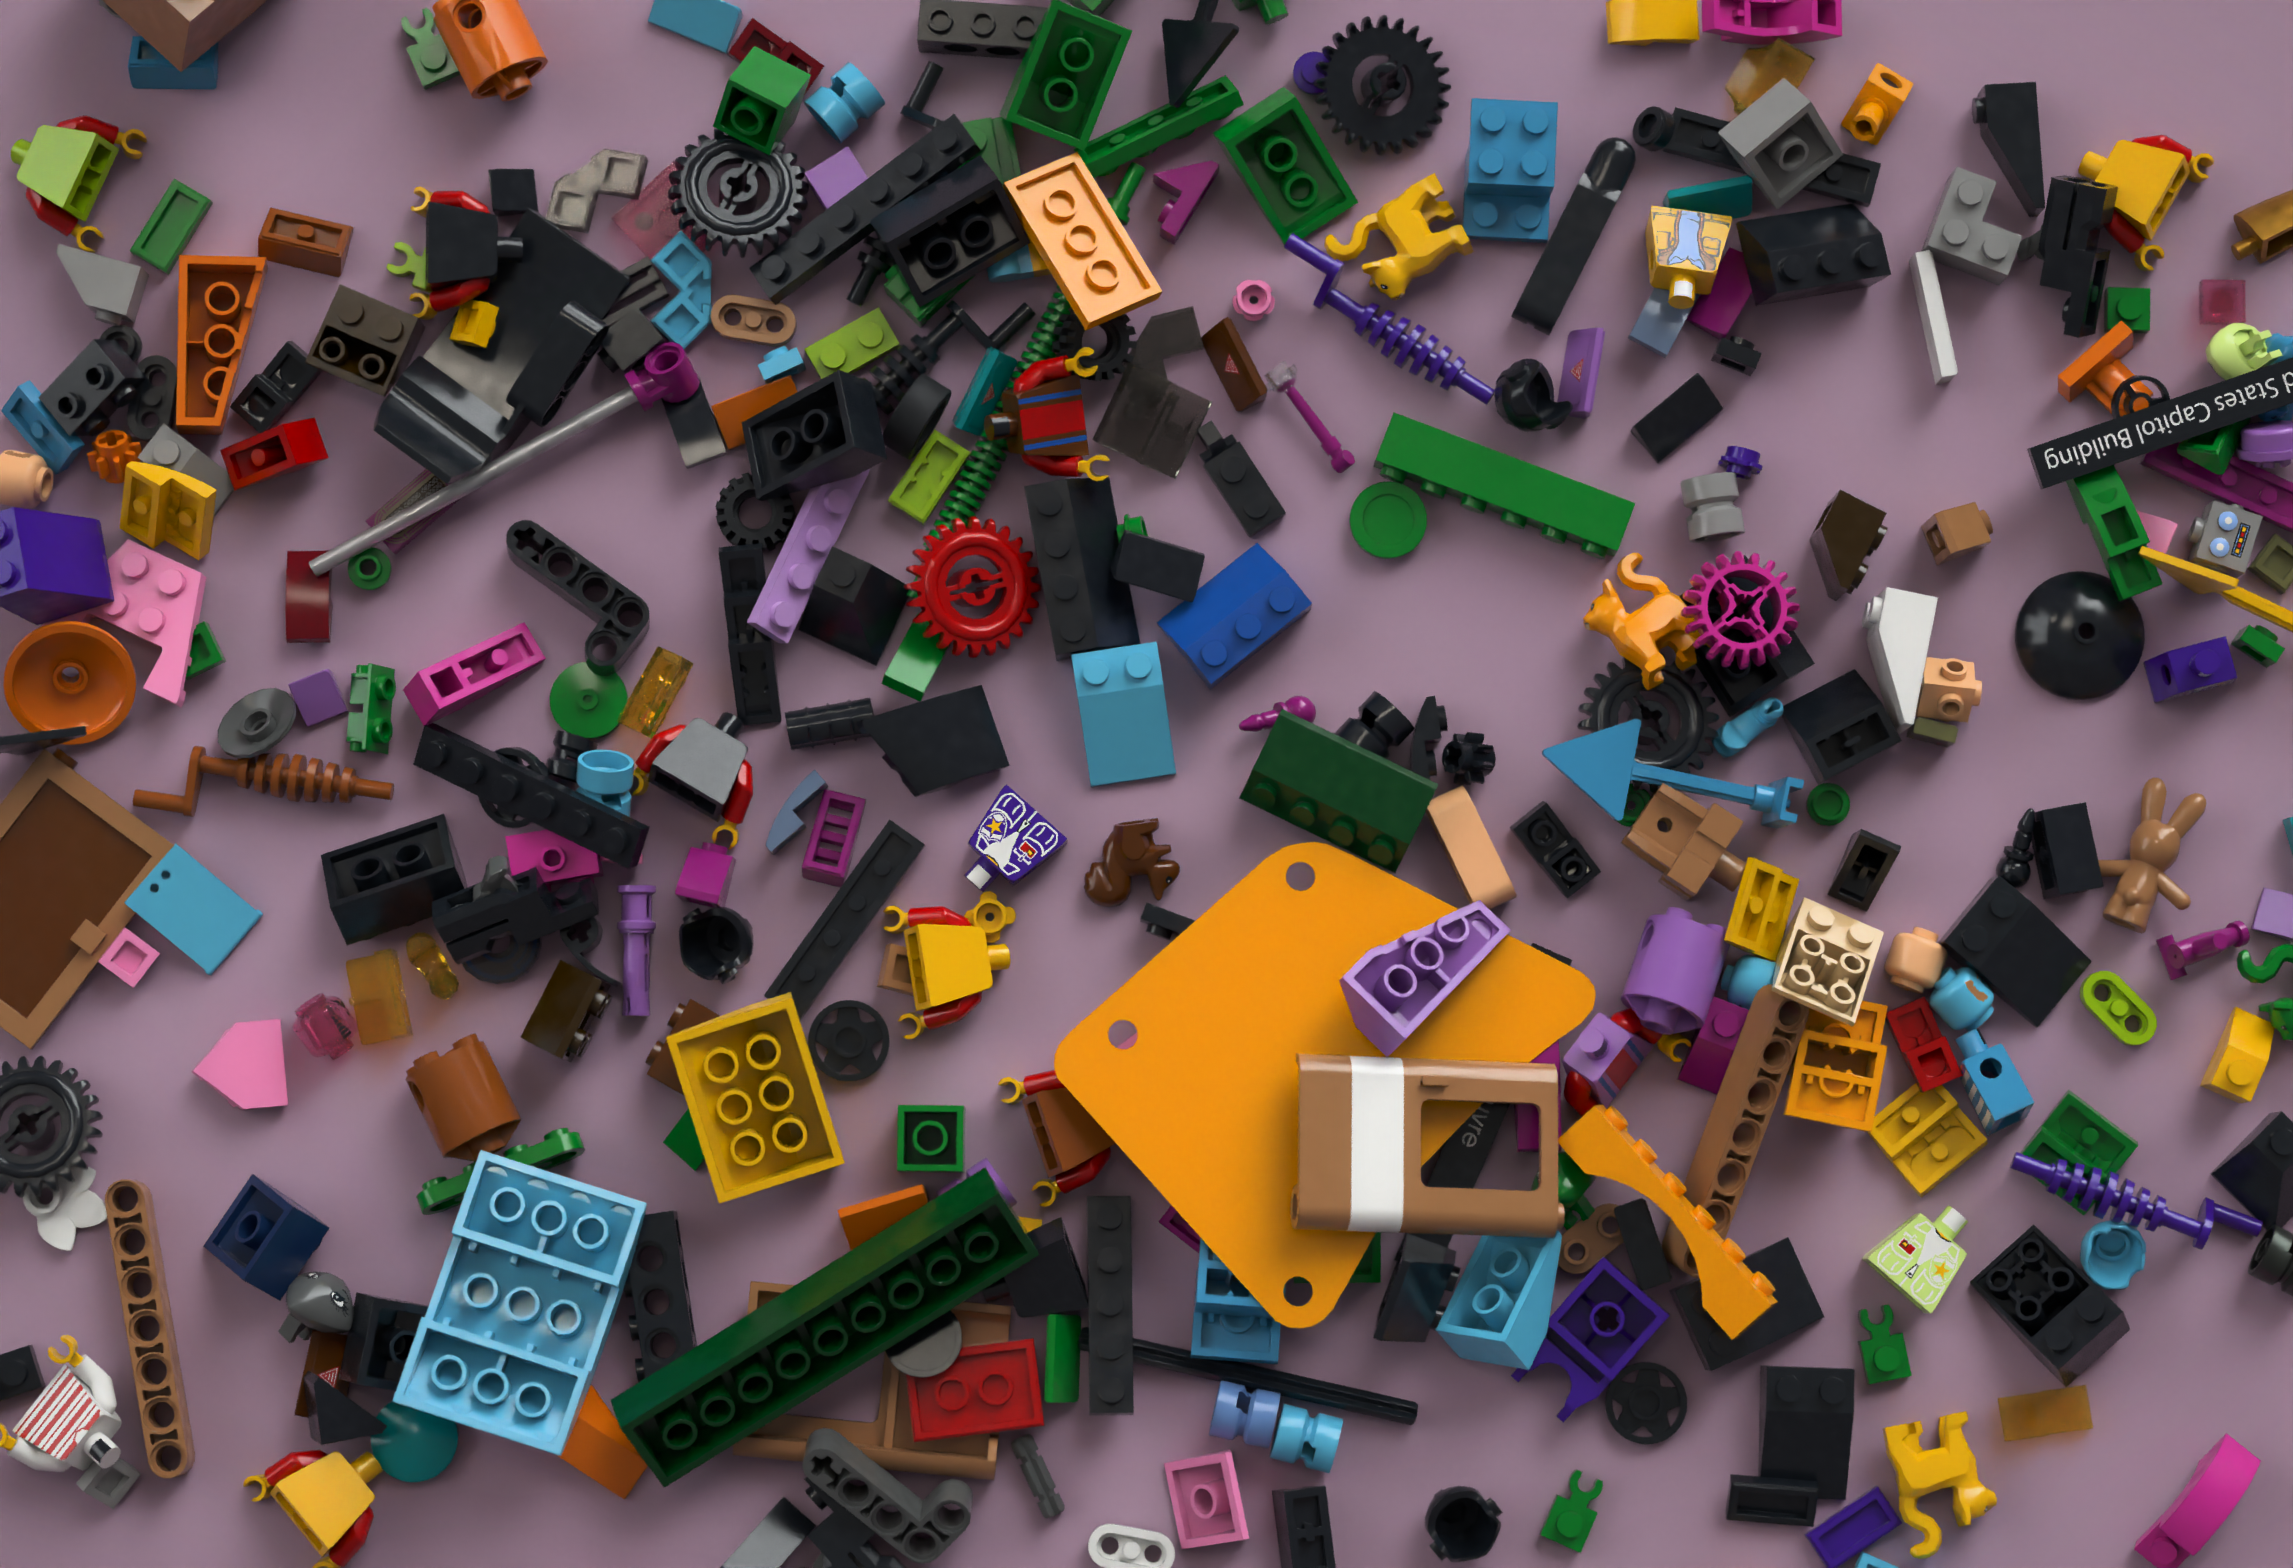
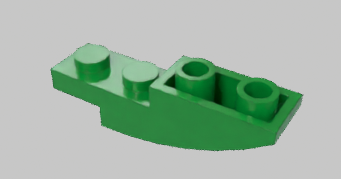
M2114 465L2066 481L2083 524L2087 523L2119 601L2162 585L2163 583L2156 566L2138 555L2141 546L2148 547L2147 544L2150 540Z

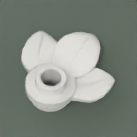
M72 1166L70 1169L75 1182L71 1183L64 1177L59 1176L58 1192H54L46 1182L43 1183L42 1190L49 1188L53 1192V1200L47 1205H44L39 1197L34 1195L30 1185L26 1187L23 1197L24 1205L31 1214L37 1217L39 1235L50 1245L60 1250L70 1251L73 1249L76 1227L87 1228L96 1226L107 1219L103 1200L96 1193L89 1190L96 1175V1170L91 1167L83 1170Z

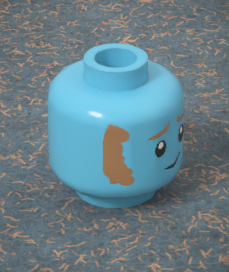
M1951 967L1945 968L1941 973L1940 979L1935 983L1934 990L1929 997L1930 1006L1954 1030L1964 1028L1967 1031L1974 1030L1982 1025L1994 1011V1008L1991 1006L1994 1000L1992 989L1970 967H1962L1955 971Z

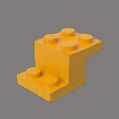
M1862 1001L1853 1027L1809 1008L1808 1020L1787 1075L1791 1076L1783 1115L1872 1132L1888 1047L1881 1045L1887 1005Z

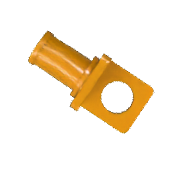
M1877 63L1842 120L1841 125L1851 131L1856 139L1877 145L1913 87V83L1882 64ZM1882 78L1892 81L1898 88L1888 85Z

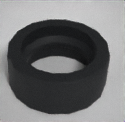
M925 374L920 375L905 393L883 432L884 445L906 459H912L922 448L940 420L952 395L951 390Z

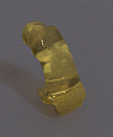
M418 932L409 937L406 942L409 961L413 966L417 967L426 979L431 993L442 1000L452 998L458 991L459 982L435 939L426 932Z

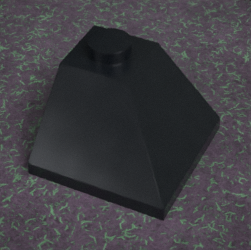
M832 546L813 586L798 630L877 666L909 598L907 596L909 590L903 587L905 583L876 566Z
M2282 1111L2269 1113L2210 1173L2254 1218L2263 1221L2262 1226L2266 1230L2272 1225L2282 1228L2293 1217V1122Z

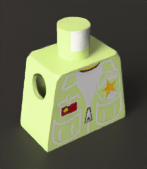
M1949 1205L1933 1223L1921 1213L1914 1214L1867 1252L1862 1260L1923 1313L1931 1314L1966 1258L1967 1253L1953 1239L1966 1226L1968 1221Z

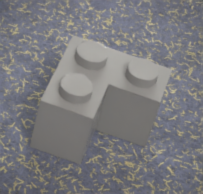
M1956 167L1948 177L1921 251L1930 250L1935 262L2000 285L2010 272L2023 236L1983 221L1997 181Z

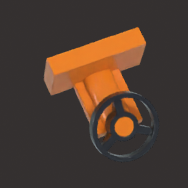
M2122 320L2058 375V392L2069 403L2086 389L2112 414L2113 419L2170 400L2166 387L2159 380L2145 375L2135 376L2119 361L2133 349V331ZM2141 380H2147L2156 385L2162 397L2151 398L2153 397V392Z

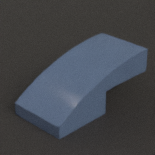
M1654 288L1628 339L1666 358L1692 307L1688 309L1674 308L1668 303L1669 290ZM1695 293L1694 304H1695V302H1696V300H1697L1699 294H1696V293Z
M815 769L791 793L775 818L766 842V847L773 855L807 828L796 814L828 787L827 783Z

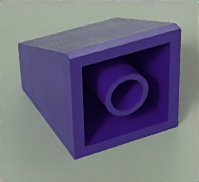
M17 507L0 511V607L35 625H40L114 601L99 520Z

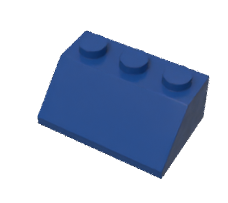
M1256 543L1199 588L1193 602L1184 600L1160 619L1157 625L1211 690L1309 612L1312 602L1286 570Z

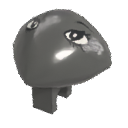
M315 1271L302 1273L289 1285L286 1293V1305L289 1314L278 1331L289 1343L294 1342L297 1335L303 1341L309 1340L313 1329L324 1333H347L350 1330L354 1318V1308L350 1290L342 1279L327 1272Z

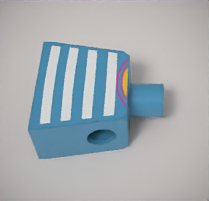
M1979 1029L1971 1030L1958 1037L1955 1041L1965 1058L1959 1067L1963 1076L1959 1078L1987 1136L2025 1119L2035 1102L2004 1046L2000 1043L1989 1048ZM1981 1071H1989L1995 1078H1986L1982 1075Z

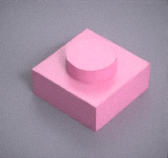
M124 927L98 962L134 988L160 953Z

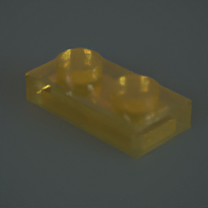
M657 646L617 722L652 739L658 728L663 724L666 714L679 690L684 686L693 663L682 656Z

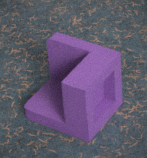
M848 146L804 173L808 185L824 210H827L868 179Z

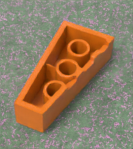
M179 255L176 427L178 434H223L268 270L266 257Z

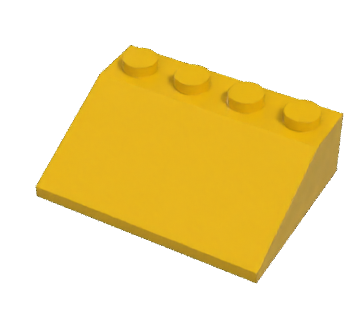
M791 992L748 1005L666 1036L719 1204L845 1164Z

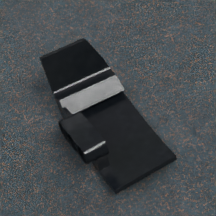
M532 208L526 210L509 236L523 238L522 263L497 262L495 282L490 283L487 291L472 299L499 307L495 320V331L489 339L487 347L462 345L449 339L458 313L457 310L424 356L419 355L401 374L377 411L373 430L446 484L471 475L499 457L513 445L531 421L542 428L554 418L609 331V325L602 320L607 317L632 279Z

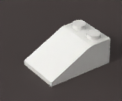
M1886 587L1880 594L1872 598L1871 603H1866L1862 627L1868 628L1866 642L1886 712L1896 731L1901 734L1914 725L1938 597Z

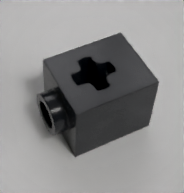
M635 306L609 327V331L600 345L603 349L597 355L612 373L620 369L623 374H626L631 370L637 371L642 367L648 353L656 346L665 343V341L638 307Z

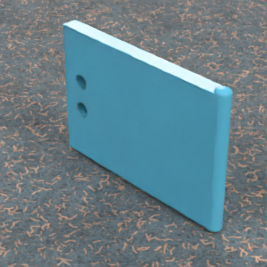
M176 843L124 902L205 969L204 971L208 975H212L263 916L260 910L254 909Z

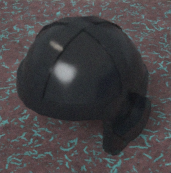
M1522 359L1514 362L1510 368L1501 372L1496 381L1494 398L1497 413L1507 424L1524 432L1540 431L1544 428L1554 429L1564 422L1573 409V405L1569 401L1554 402V387L1549 372L1542 363L1535 359Z
M716 907L705 912H701L699 908H696L683 917L684 923L679 929L680 952L683 964L691 972L706 980H720L722 984L736 978L734 975L738 973L737 969L744 967L750 961L753 951V928L748 919L743 918L736 911L727 907Z
M1455 1486L1441 1489L1434 1495L1425 1516V1528L1434 1541L1430 1547L1441 1561L1448 1558L1454 1563L1473 1560L1487 1555L1499 1534L1501 1522L1498 1516L1503 1512L1491 1498L1485 1500L1479 1491L1473 1487Z

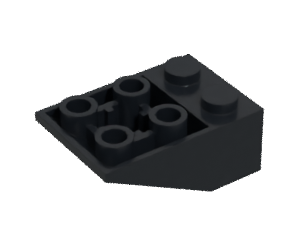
M2034 1224L1970 1281L1975 1290L2025 1346L2065 1387L2070 1385L2130 1330L2124 1312Z

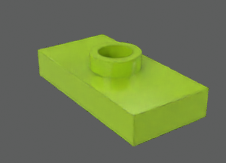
M934 429L889 497L888 503L922 525H925L966 463L970 452Z

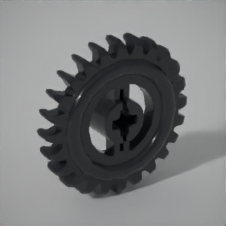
M1386 15L1379 17L1375 28L1371 23V18L1366 16L1361 21V32L1353 22H1350L1346 25L1347 38L1339 32L1333 34L1332 39L1337 49L1331 46L1323 47L1322 53L1329 62H1318L1316 69L1324 74L1325 77L1316 79L1313 82L1315 87L1324 90V94L1317 97L1315 102L1320 105H1328L1329 108L1322 114V119L1329 120L1334 118L1336 120L1332 133L1337 134L1345 130L1347 132L1345 137L1346 145H1350L1356 139H1359L1360 150L1363 153L1367 152L1373 143L1379 156L1385 154L1387 144H1389L1395 154H1400L1403 151L1402 140L1410 148H1416L1419 143L1415 133L1423 138L1431 137L1432 131L1426 123L1432 125L1442 123L1443 119L1434 110H1443L1449 106V102L1439 98L1438 94L1448 92L1452 88L1449 84L1438 82V78L1449 72L1448 67H1435L1434 65L1443 55V52L1438 51L1428 54L1426 51L1433 41V37H1427L1420 42L1416 41L1420 29L1418 25L1412 27L1407 33H1403V18L1396 20L1390 29ZM1371 56L1389 57L1386 63L1374 67L1362 78L1360 87L1364 100L1359 105L1353 93L1352 78L1356 67L1364 59ZM1403 67L1410 80V95L1407 104L1400 112L1392 116L1374 115L1379 106H1385L1393 102L1404 93L1407 82L1404 71L1401 69ZM1389 73L1386 87L1389 90L1378 96L1382 85L1379 79ZM1372 99H1374L1373 102H1372V104H1371V107H1370V108H1367V107L1369 106L1370 102L1372 101Z
M716 128L714 129V139L711 140L706 135H699L698 144L700 147L692 144L685 146V155L687 157L676 158L675 167L677 170L669 174V182L674 186L669 188L668 198L670 200L678 199L671 206V213L674 216L684 213L679 220V228L684 230L687 226L694 225L691 231L692 242H695L700 236L705 234L707 235L705 244L707 251H710L712 246L717 241H720L722 243V254L726 257L732 244H736L740 257L744 258L747 245L752 243L757 254L762 255L764 239L768 240L773 248H778L779 236L777 232L779 231L786 238H790L792 236V227L788 221L794 222L795 225L802 223V215L796 208L802 211L807 209L808 201L802 195L808 193L809 185L802 181L805 176V169L801 166H794L797 162V155L795 153L783 154L786 148L785 142L780 141L769 156L730 135H725L723 131ZM741 163V167L731 168L721 176L719 183V208L716 207L708 196L707 185L710 177L718 169L728 164ZM759 171L769 183L770 193L765 204L759 210L753 212L757 204L758 182L755 176ZM745 175H746L745 192H744V191H742V190H743V188H744Z
M1623 657V669L1613 662L1607 664L1606 669L1609 672L1610 678L1600 673L1594 675L1593 679L1600 689L1588 687L1584 690V695L1589 697L1593 703H1583L1579 706L1578 711L1589 715L1590 718L1579 722L1578 729L1594 733L1618 725V713L1622 703L1625 701L1632 711L1627 721L1633 719H1640L1641 721L1642 718L1644 720L1652 718L1656 723L1653 728L1645 727L1643 729L1640 727L1637 744L1651 745L1654 743L1658 751H1643L1636 748L1635 761L1637 763L1690 774L1688 765L1696 770H1701L1704 767L1698 753L1705 756L1712 755L1713 749L1705 740H1715L1719 736L1716 730L1708 727V724L1719 720V715L1707 711V708L1715 703V698L1701 696V693L1707 687V683H1692L1696 673L1695 669H1690L1682 674L1675 661L1670 667L1665 665L1661 669L1664 682L1648 690L1667 697L1674 704L1679 715L1680 725L1679 732L1674 741L1666 731L1670 723L1667 709L1657 701H1645L1640 693L1641 691H1647L1642 683V670ZM1632 780L1633 791H1637L1642 782ZM1649 784L1652 793L1658 789L1657 785Z
M24 1056L20 1057L17 1069H13L7 1061L2 1064V1075H0V1120L3 1112L9 1105L24 1096L38 1095L49 1099L40 1107L31 1104L22 1105L16 1108L10 1115L8 1121L9 1131L0 1137V1192L3 1194L8 1191L12 1183L14 1184L15 1194L20 1198L24 1197L27 1185H30L35 1196L41 1197L42 1186L45 1182L54 1192H58L59 1176L64 1177L71 1183L75 1182L70 1169L72 1166L83 1170L88 1169V1165L81 1158L82 1153L94 1155L98 1153L97 1149L87 1141L89 1138H100L103 1136L99 1129L90 1126V1123L102 1120L103 1115L98 1111L88 1110L92 1105L99 1102V1098L96 1095H83L91 1085L87 1080L74 1083L75 1078L78 1076V1071L75 1068H70L61 1074L63 1063L60 1060H55L48 1069H46V1059L43 1056L37 1057L32 1067H30L27 1058ZM60 1115L61 1129L56 1141L47 1150L34 1156H20L11 1153L20 1144L30 1150H41L47 1147L55 1136V1124L52 1120ZM31 1121L36 1123L35 1125L38 1129L33 1135L29 1133L30 1131L27 1127Z

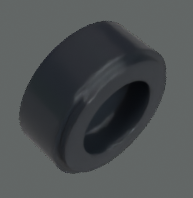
M1657 106L1645 109L1638 116L1633 127V138L1636 144L1651 152L1664 148L1671 140L1675 130L1673 116Z

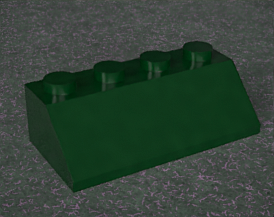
M1281 709L1239 799L1396 873L1438 784Z

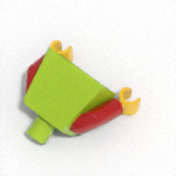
M83 115L61 121L57 126H40L32 142L24 139L17 140L11 149V160L21 165L16 174L17 180L27 186L26 199L39 220L66 237L71 234L76 237L77 244L82 250L95 253L96 251L84 245V235L88 232H95L104 239L103 233L93 226L82 227L77 224L78 219L86 222L119 151V148L113 144L121 145L127 157L139 159L143 156L142 152L130 149L127 143L131 139H138L142 142H147L144 133L138 129H131L122 133L118 131V126Z

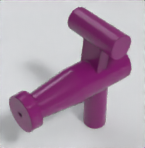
M2234 921L2229 923L2224 929L2203 932L2175 942L2172 934L2157 939L2156 942L2171 980L2187 975L2186 966L2211 958L2231 946L2241 947L2249 942L2250 934L2243 922Z

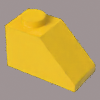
M2234 1007L2200 1086L2237 1103L2251 1102L2268 1063L2275 1029L2271 1022L2238 1007Z

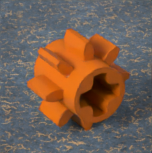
M109 430L96 437L95 442L91 443L93 451L87 453L91 472L98 471L100 479L117 484L124 482L125 468L131 461L141 462L137 457L142 452L140 442L132 441L131 434H126L121 430Z

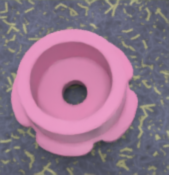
M1246 280L1237 286V294L1233 297V307L1238 314H1243L1246 320L1259 321L1263 318V315L1272 312L1275 299L1271 296L1272 289L1266 282L1262 280ZM1254 296L1258 299V302L1252 304L1249 299Z

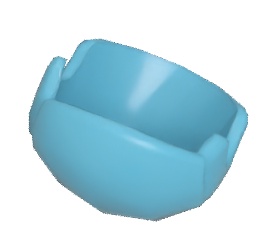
M2110 1220L2095 1224L2084 1235L2081 1242L2080 1261L2089 1279L2095 1285L2105 1290L2124 1289L2129 1286L2131 1277L2144 1269L2146 1242L2136 1227L2128 1226V1223L2123 1220L2120 1223Z

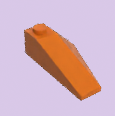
M590 1385L562 1455L558 1457L625 1500L648 1465L623 1433L617 1419L601 1399L600 1394L594 1386Z

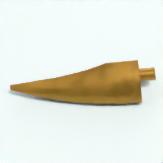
M2293 189L2253 205L2233 216L2236 227L2243 239L2231 246L2232 253L2237 260L2240 261L2253 254L2261 264L2293 247Z

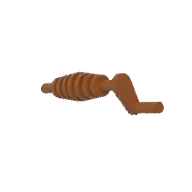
M194 746L189 760L185 796L136 789L133 795V806L183 813L184 816L194 817L204 773L235 777L238 786L249 789L252 780H254V790L263 794L267 792L270 783V793L277 798L284 796L287 787V799L294 802L300 801L303 790L305 802H316L320 791L322 802L333 803L337 793H339L340 803H350L356 795L392 800L394 783L360 779L356 776V770L345 767L342 776H340L339 765L328 762L323 773V761L321 759L312 757L307 767L306 756L301 754H295L290 764L288 754L278 753L272 766L271 753L260 754L255 763V757L231 760L206 756L205 747Z

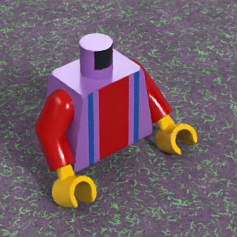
M1632 1008L1616 1012L1611 1017L1599 1012L1585 1030L1581 1032L1579 1038L1563 1058L1562 1063L1566 1073L1563 1090L1564 1097L1581 1117L1595 1105L1603 1104L1607 1108L1654 1047L1653 1044L1657 1043L1658 1049L1671 1060L1681 1062L1682 1059L1675 1055L1673 1050L1677 1044L1682 1042L1691 1047V1042L1680 1033L1666 1035L1645 1028L1641 1025L1640 1019Z

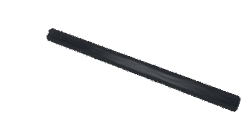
M1084 1327L1080 1331L1077 1345L1080 1350L1089 1352L1088 1327ZM1133 1338V1362L1219 1382L1224 1380L1241 1384L1245 1388L1254 1390L1259 1388L1281 1393V1396L1412 1425L1416 1421L1418 1404L1413 1401L1238 1361L1190 1358L1191 1351Z

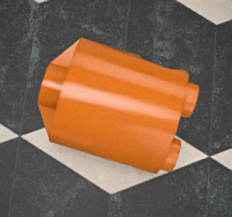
M439 0L432 6L435 13L433 20L473 99H484L499 94L502 101H510L527 93L533 87L529 79L538 74L546 66L548 60L518 0Z

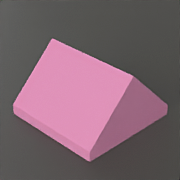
M1230 1449L1164 1463L1181 1549L1249 1539Z

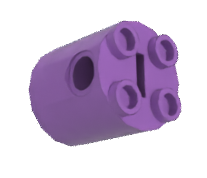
M1668 907L1666 915L1654 914L1647 919L1620 998L1623 1005L1634 1010L1642 1026L1651 1031L1666 1035L1699 1029L1704 1025L1730 944L1724 941L1726 928L1716 924L1704 925L1692 920L1693 915L1676 907Z

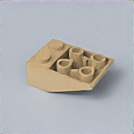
M1804 897L1785 931L1776 958L1772 991L1853 1027L1884 932Z

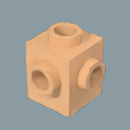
M1927 657L1916 717L1938 719L1945 722L1958 721L1968 723L1971 707L1979 706L1982 693V681L1975 680L1974 662L1961 661L1955 658L1940 659Z

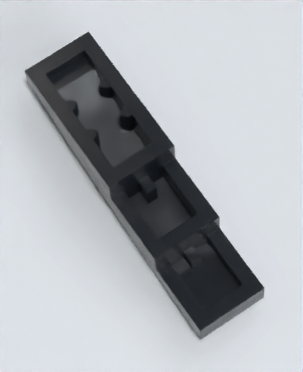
M762 543L719 547L724 591L723 600L737 717L743 722L744 726L781 722L774 641L747 623L767 581Z

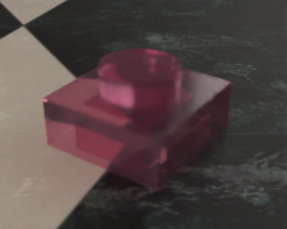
M2202 279L2199 282V325H2230L2232 323L2246 322L2245 280Z

